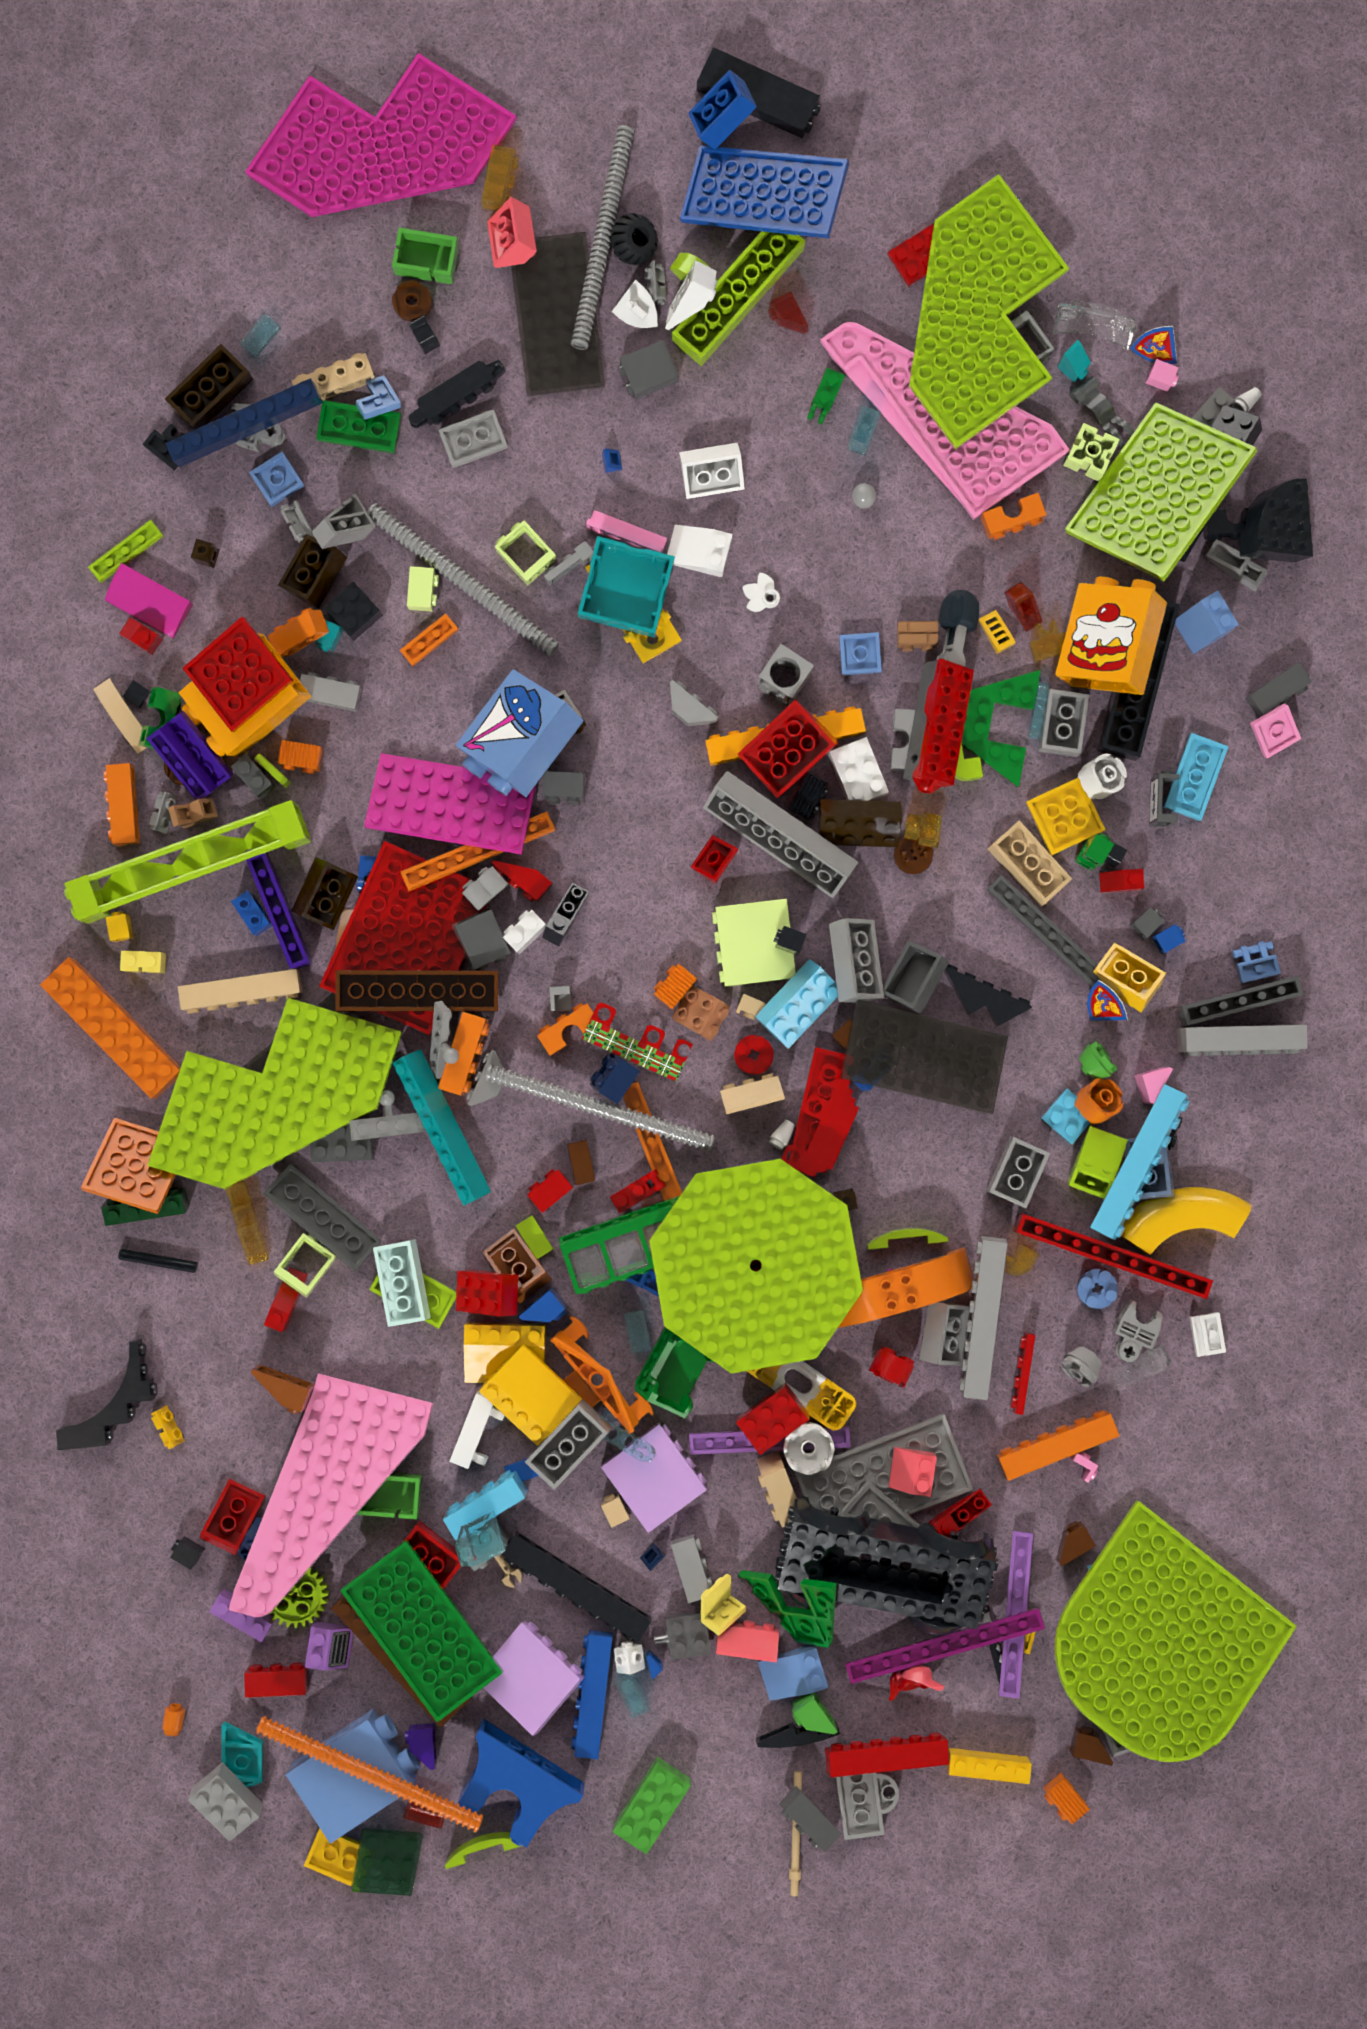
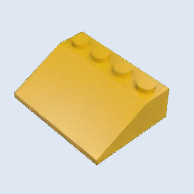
M466 1322L464 1324L465 1383H485L523 1344L545 1363L546 1324Z
M525 1344L503 1363L479 1390L486 1399L537 1446L556 1429L582 1400L569 1385Z

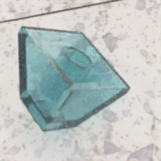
M494 1511L461 1526L455 1545L461 1567L476 1566L506 1551Z

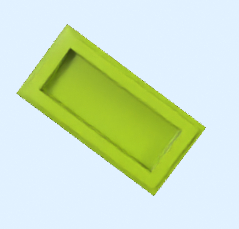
M258 754L254 758L285 788L291 784V781L262 754Z
M533 1215L516 1225V1228L537 1259L554 1249Z

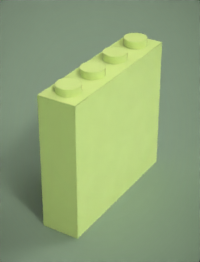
M787 899L715 907L716 912H712L713 924H717L718 932H714L715 943L720 945V951L717 952V961L722 963L723 971H719L720 983H724V987L789 980L796 974L794 954L775 948L777 943L773 942L778 929L782 930L783 926L790 928Z

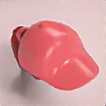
M920 1664L906 1668L902 1672L892 1673L890 1677L889 1700H894L900 1691H909L918 1687L923 1689L930 1687L941 1691L944 1689V1685L933 1680L932 1671L929 1667Z

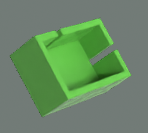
M398 228L397 249L394 251L392 263L395 275L432 281L433 277L436 282L453 285L460 247L458 238Z
M393 1472L356 1515L395 1518L398 1510H401L398 1518L417 1519L420 1515L423 1474Z

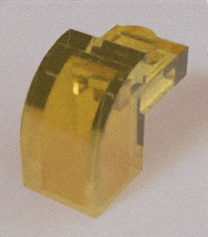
M1018 1244L1012 1257L1006 1255L1005 1264H1008L1005 1272L1015 1276L1029 1272L1033 1268L1039 1253Z

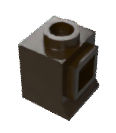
M196 539L191 559L197 564L214 568L220 549L216 548L213 543Z
M852 1188L833 1192L836 1198L847 1205L848 1211L858 1209L855 1192Z

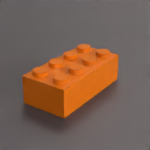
M462 1012L451 1048H455L459 1052V1059L453 1064L446 1062L438 1089L460 1096H465L466 1093H469L473 1084L470 1081L471 1075L476 1074L479 1065L476 1062L477 1056L482 1055L485 1044L482 1043L484 1035L488 1036L491 1025L488 1024L489 1020Z

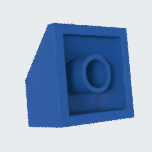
M551 1287L519 1315V1318L521 1320L551 1322L553 1319L558 1321L565 1315L567 1304Z

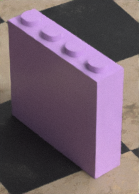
M660 1422L601 1464L602 1470L648 1533L707 1490L705 1484L708 1483L701 1472L697 1474L694 1470L696 1465L689 1456L686 1458L683 1455L682 1451L684 1449L679 1441L676 1440L674 1442L670 1437L672 1432L666 1424L662 1426Z
M525 1621L521 1622L493 1656L502 1668L503 1673L486 1685L484 1689L534 1736L539 1733L585 1677L581 1674L582 1670L576 1664L572 1665L567 1660L568 1657L563 1651H557L552 1646L553 1642L547 1636H542L538 1632L539 1629L534 1623Z

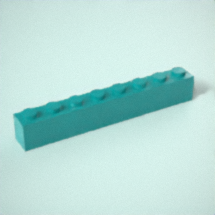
M421 1049L393 1062L395 1070L463 1206L491 1193L441 1089H438L439 1085Z

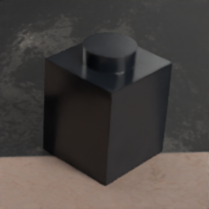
M184 1536L181 1540L177 1539L171 1550L173 1553L170 1558L191 1570L198 1562L205 1548Z

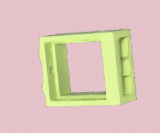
M522 521L521 523H516L506 537L503 535L496 541L495 549L528 586L551 566L557 558L525 521ZM523 533H526L545 553L525 573L504 551Z
M303 1233L275 1269L274 1275L307 1298L333 1264L336 1256L326 1247L318 1244V1241L310 1234L307 1236ZM304 1243L328 1259L308 1286L285 1270Z

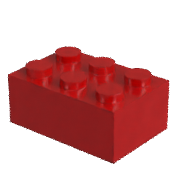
M458 1270L456 1311L499 1317L517 1315L519 1275L482 1270Z
M785 1382L738 1416L736 1424L761 1455L809 1420L810 1414Z
M420 1520L403 1540V1542L407 1540L443 1589L465 1562L458 1549Z

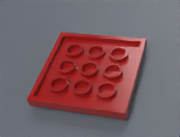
M242 616L182 668L231 732H235L294 681L250 623Z

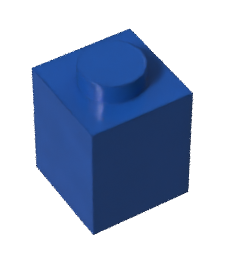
M1176 924L1152 936L1161 954L1186 942L1183 929Z

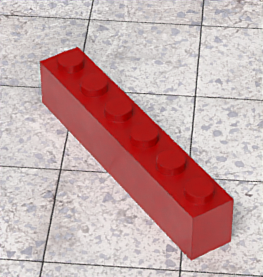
M930 1733L929 1736L925 1737L910 1735L906 1739L891 1737L888 1741L872 1739L869 1743L852 1741L850 1745L833 1743L831 1747H825L826 1772L832 1778L949 1765L948 1740L941 1733Z

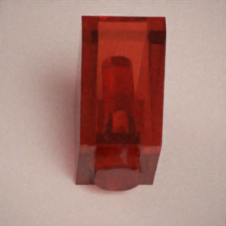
M791 291L770 301L768 314L772 321L775 320L778 326L802 334L808 332L809 326Z
M1022 582L1004 592L1009 607L1025 632L1043 622L1033 592Z

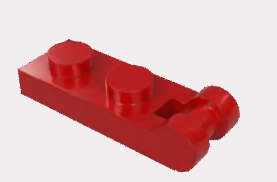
M657 1169L610 1196L619 1214L666 1187L664 1181L661 1182L658 1177ZM650 1179H651V1181H652L653 1184H654V1187H652V1188L650 1187L649 1183L647 1182V1181L650 1180Z

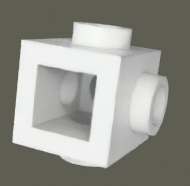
M624 1641L621 1643V1646L614 1648L617 1673L631 1675L645 1669L642 1644Z

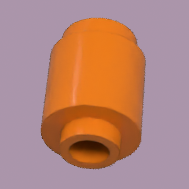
M172 1703L165 1708L162 1729L164 1730L163 1733L167 1736H178L183 1729L185 1709L182 1708L181 1704Z

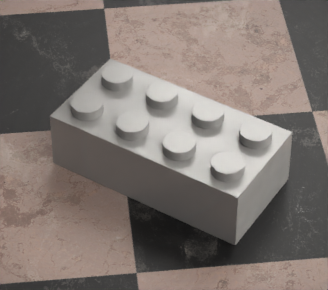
M844 918L830 923L829 928L839 1002L869 1003L883 999L884 991L874 920Z
M582 1399L556 1429L534 1450L525 1463L555 1490L609 1433L612 1426Z

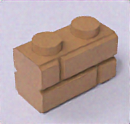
M898 621L896 625L897 648H902L904 652L913 651V648H921V651H933V648L938 646V621Z

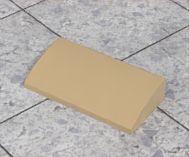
M1020 820L987 848L1039 907L1046 904L1072 880Z

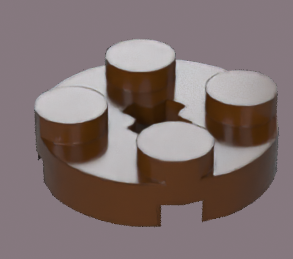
M415 280L402 282L392 296V304L396 314L402 320L413 322L422 316H428L432 307V298L428 288ZM410 297L417 300L415 305L407 304L410 301Z

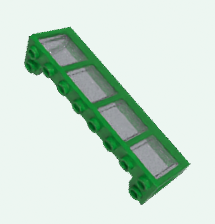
M680 1196L559 1237V1245L576 1295L580 1293L587 1294L597 1287H607L617 1280H627L635 1274H645L649 1269L654 1268L649 1240Z

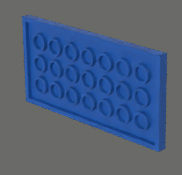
M700 145L680 220L682 223L829 239L849 161L848 159L723 147H717L714 150L710 146Z

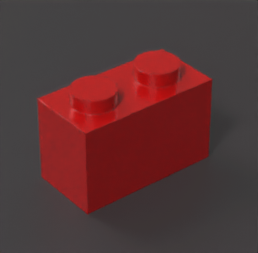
M551 1169L544 1175L546 1179L541 1184L537 1181L528 1188L530 1190V1193L527 1194L541 1213L574 1188L560 1169L556 1171Z

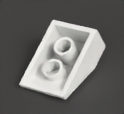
M695 260L669 306L665 329L670 330L703 309L708 301L711 302L716 293L714 289L718 282L716 280L717 271Z
M675 525L667 554L675 556L673 563L675 566L722 577L732 542V534L715 529Z

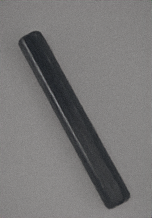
M121 1249L118 1254L119 1260L195 1273L198 1267V1263L194 1261Z

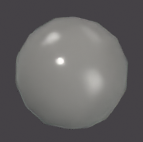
M859 484L852 491V501L861 509L869 508L876 501V491L869 484Z

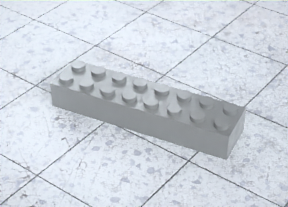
M728 771L716 784L703 806L706 811L832 898H834L858 864V861L840 850Z

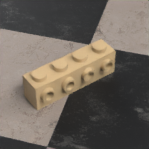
M357 353L348 360H338L329 367H319L313 373L298 375L291 381L294 386L311 378L316 384L322 400H326L364 386L366 381L374 379L375 376L366 353Z

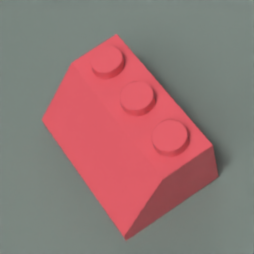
M510 197L487 221L493 265L496 268L525 264L537 252L530 206Z
M744 1620L743 1623L734 1622L722 1634L716 1636V1654L777 1663L779 1630L770 1623H764L763 1626H759L749 1620Z

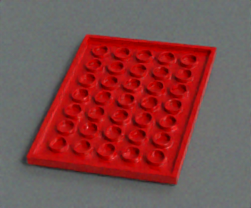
M384 841L319 987L335 993V970L458 971L465 955L452 924L486 910L487 905L480 911L476 910L462 894L464 891L463 886L471 879L458 873H452L408 892L400 872L428 860ZM376 1011L428 1035L432 1031L434 1011Z

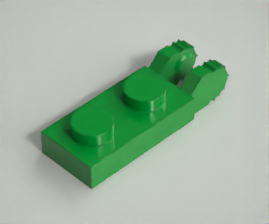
M827 367L812 401L807 419L811 420L814 417L816 408H820L823 412L818 419V423L823 425L826 415L830 412L845 378L844 374Z

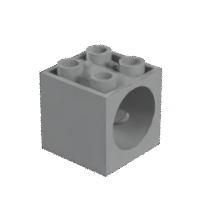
M780 644L760 673L757 684L759 689L765 694L772 693L775 695V700L780 704L785 705L787 703L790 705L811 675L814 665ZM786 665L795 670L798 682L793 686L782 688L773 682L770 672L777 666Z

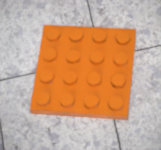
M114 1118L82 1183L81 1189L158 1214L176 1174L147 1166L159 1131Z

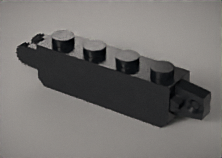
M496 360L487 365L483 361H477L418 398L417 405L419 408L408 416L411 426L419 428L426 423L438 425L444 420L446 415L457 413L465 403L471 404L477 400V396L481 393L487 394L492 391L494 385H496L495 381L506 372L501 361Z

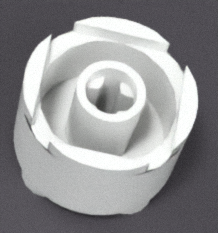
M1102 754L1082 767L1078 773V778L1090 799H1104L1124 787L1127 772L1120 759L1111 757V754Z

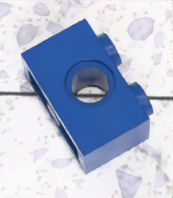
M247 890L231 901L253 935L258 936L273 926L252 892Z

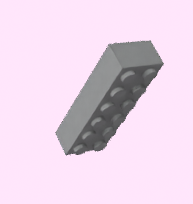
M1307 1025L1177 1029L1178 1053L1183 1052L1184 1056H1201V1052H1203V1056L1221 1055V1051H1223V1055H1241V1051H1243V1055L1261 1054V1051H1263V1054H1281V1050H1283V1054L1301 1053V1049H1308Z

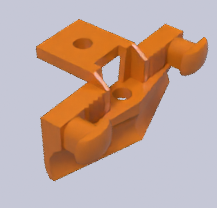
M569 1316L572 1323L563 1331L560 1329L550 1338V1341L555 1344L564 1358L575 1369L563 1381L576 1391L592 1408L602 1401L628 1433H633L634 1427L639 1423L638 1420L648 1412L652 1416L654 1415L651 1403L636 1392L634 1395L637 1397V1400L630 1406L627 1404L615 1384L611 1372L575 1343L582 1335L588 1339L589 1332L580 1319L575 1316ZM594 1374L602 1375L603 1381L601 1384L595 1385L592 1383L591 1378Z

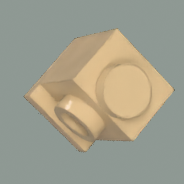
M743 994L736 1013L740 1014V1011H743V1016L754 1020L766 1003Z

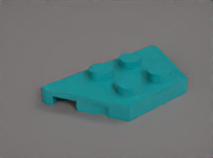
M223 1722L221 1725V1763L223 1762L246 1787L262 1783L264 1741L228 1722Z

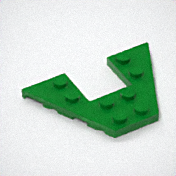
M1040 670L970 691L961 743L1016 787H1019L1026 748L988 741L994 703L1033 710Z
M746 1570L740 1571L738 1577L744 1578L753 1588L751 1592L760 1599L761 1603L770 1613H775L782 1620L780 1624L797 1643L829 1648L833 1642L836 1583L803 1579L800 1586L810 1606V1609L786 1605L780 1590H777L778 1585L772 1574Z

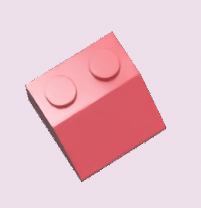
M894 1447L888 1487L908 1494L931 1497L937 1456L934 1452Z

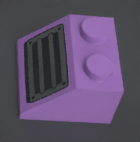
M315 1621L310 1629L305 1668L319 1670L348 1668L353 1632L348 1626Z

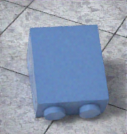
M1219 591L1214 592L1176 618L1175 621L1177 629L1192 654L1226 636L1239 625Z

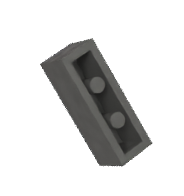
M1298 662L1245 699L1259 718L1274 710V707L1277 705L1287 704L1292 701L1290 696L1297 693L1299 696L1308 690L1307 685L1312 680Z
M797 1786L779 1803L784 1809L781 1813L789 1821L793 1819L797 1823L795 1827L802 1835L807 1833L810 1836L808 1841L816 1849L820 1847L825 1852L841 1835L840 1831Z

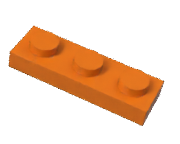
M445 613L400 649V652L414 667L459 631V629Z

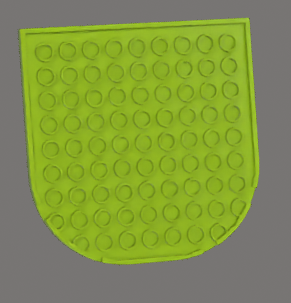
M1135 1501L1061 1613L1055 1635V1662L1066 1694L1076 1708L1091 1722L1120 1745L1139 1756L1160 1762H1179L1202 1755L1203 1752L1209 1750L1212 1746H1216L1228 1734L1297 1626L1140 1501Z

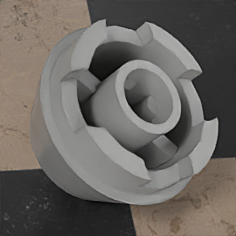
M1078 1347L1065 1354L1064 1360L1061 1362L1064 1364L1062 1369L1071 1379L1075 1377L1082 1381L1081 1386L1090 1387L1092 1383L1097 1381L1102 1366L1096 1354L1085 1347Z

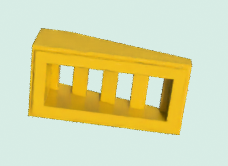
M996 610L978 619L996 654L1016 643ZM995 617L996 621L988 625L986 624V621ZM997 624H999L1000 626L999 628L993 631L989 629ZM1000 631L1003 632L1002 635L995 638L994 634ZM1003 638L1007 639V641L1001 644L998 643Z

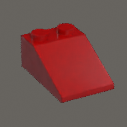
M229 1478L200 1533V1539L236 1555L265 1495Z

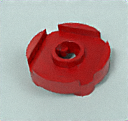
M749 1035L742 1038L734 1052L737 1066L745 1073L753 1075L765 1072L772 1064L774 1057L773 1047L770 1042L758 1035ZM751 1049L760 1053L755 1061L753 1058L748 1057Z

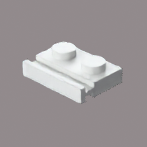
M1214 1312L1189 1316L1196 1356L1201 1357L1225 1353L1226 1348L1220 1313Z

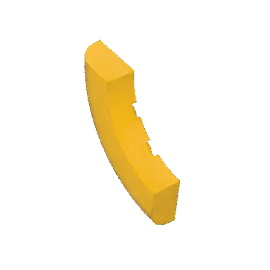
M1204 1187L1174 1189L1175 1197L1148 1199L1135 1207L1129 1220L1126 1219L1123 1224L1125 1229L1121 1237L1149 1255L1164 1240L1188 1229H1213L1228 1237L1235 1238L1249 1216L1252 1205L1240 1197L1217 1189Z

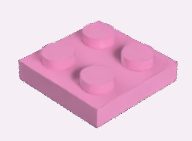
M1282 704L1250 723L1265 758L1271 757L1301 739L1287 704Z

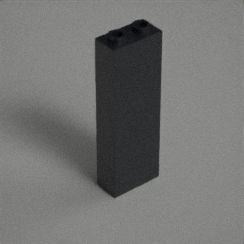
M712 48L697 80L696 91L706 95L731 70L745 81L757 106L750 115L802 139L805 133H810L813 126L811 120L814 115H818L821 109V104H819L820 95L717 48Z

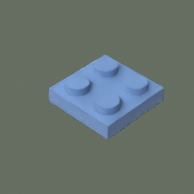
M280 452L249 472L271 507L304 487V484L283 452Z
M879 632L839 635L842 676L882 672Z

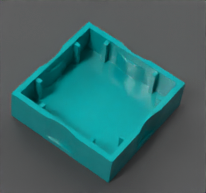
M597 536L587 583L584 587L578 610V618L655 638L675 556L649 549H637L622 542Z

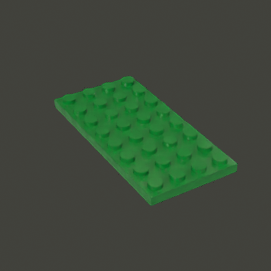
M407 1540L341 1588L340 1591L436 1722H439L503 1673L500 1665Z

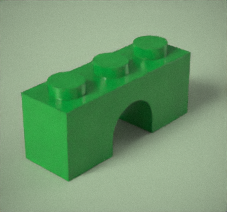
M160 687L152 688L147 707L157 710L161 720L157 727L143 726L139 746L155 750L146 738L176 716V712L181 706L179 693Z
M1102 833L1100 835L1096 834L1085 841L1074 862L1092 871L1096 866L1103 865L1114 843L1110 842V837Z

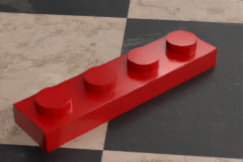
M1025 1332L1024 1336L1020 1338L1019 1348H1022L1021 1356L1017 1357L1016 1368H1019V1372L1013 1381V1388H1016V1392L1010 1401V1408H1013L1015 1414L1020 1415L1024 1414L1036 1336Z

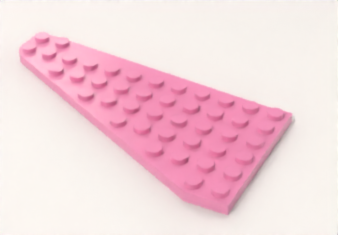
M854 322L843 323L820 340V343L831 358L957 498L973 520L1070 452V449L1051 424L1016 406L955 450L909 388L913 352Z
M322 1374L317 1375L311 1398L235 1586L228 1610L253 1617H262L275 1609L425 1436L434 1403Z

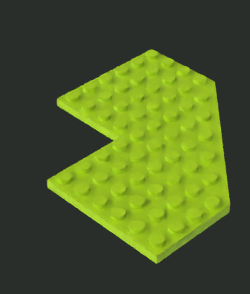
M999 174L935 219L909 388L955 450L1052 380V376L1008 319L1007 315L1067 273L1069 267Z
M287 998L263 1073L186 1051L147 1166L222 1189H227L233 1186V1184L256 1174L263 1168L271 1166L284 1159V1157L305 1148L310 1143L348 1125L349 1121L357 1120L359 1117L378 1109L402 1032Z

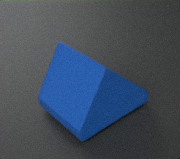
M605 448L602 452L605 473L622 470L619 451Z

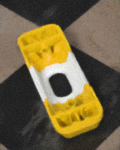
M804 1361L747 1371L773 1390L785 1383V1373L790 1369H795L810 1379L812 1388L808 1393H801L788 1383L787 1385L810 1416L831 1430L841 1429L856 1407L855 1398Z

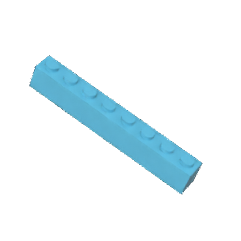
M1164 1084L1090 1228L1114 1240L1117 1237H1121L1125 1229L1123 1226L1125 1220L1131 1218L1134 1212L1132 1207L1135 1201L1138 1202L1143 1195L1142 1187L1145 1183H1149L1153 1174L1151 1173L1153 1166L1159 1164L1162 1157L1160 1153L1163 1147L1166 1148L1170 1143L1171 1137L1169 1135L1172 1129H1177L1180 1123L1179 1116L1181 1112H1185L1189 1106V1096Z

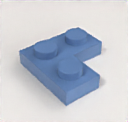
M384 375L366 381V387L371 396L356 400V406L364 420L401 408L400 400Z

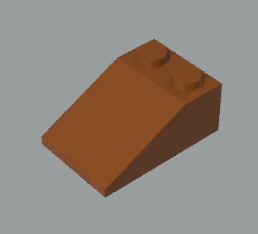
M515 1228L482 1252L496 1272L519 1275L517 1301L520 1304L552 1280Z
M261 1364L251 1370V1374L281 1406L286 1407L288 1412L298 1414V1412L301 1413L307 1408L315 1386L314 1383Z

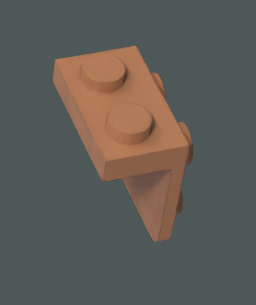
M691 986L672 1018L679 1024L712 1041L717 1035L723 1020L728 1016L731 1007L718 998L695 986Z

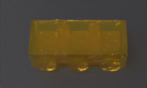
M492 145L481 199L483 209L497 212L512 197V195H509L510 188H514L516 179L513 176L514 169H518L519 157L516 156L514 148Z

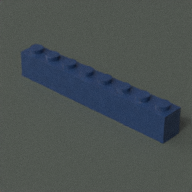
M310 378L165 444L173 462L182 467L323 404V400L316 384Z

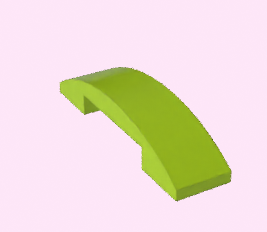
M904 1228L884 1233L866 1245L869 1250L888 1248V1239L926 1236L927 1243L948 1242V1237L927 1229Z
M495 1832L481 1835L467 1841L453 1851L446 1860L445 1868L449 1869L465 1864L467 1854L499 1844L503 1845L504 1851L521 1846L512 1842L509 1837L510 1832Z

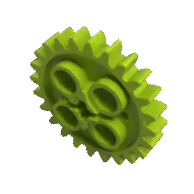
M311 1566L283 1598L288 1604H278L271 1612L274 1614L272 1620L279 1618V1625L285 1621L287 1628L291 1623H294V1627L297 1628L300 1622L305 1627L306 1620L312 1624L314 1621L313 1616L316 1618L320 1617L319 1611L324 1612L325 1606L323 1604H327L328 1599L325 1597L328 1596L329 1591L323 1590L327 1587V1583H321L324 1575L317 1577L318 1569L312 1572ZM309 1584L313 1589L305 1590L303 1585ZM294 1592L298 1593L297 1598L293 1597ZM304 1603L308 1606V1609L301 1610L298 1605Z

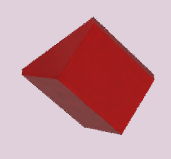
M712 835L690 868L716 885L738 853V848Z

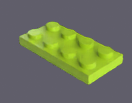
M422 1272L431 1316L430 1319L424 1321L439 1329L456 1300V1291ZM377 1275L369 1290L382 1297L379 1277Z

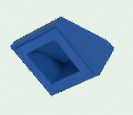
M650 1650L647 1652V1661L651 1678L654 1679L663 1670V1663Z

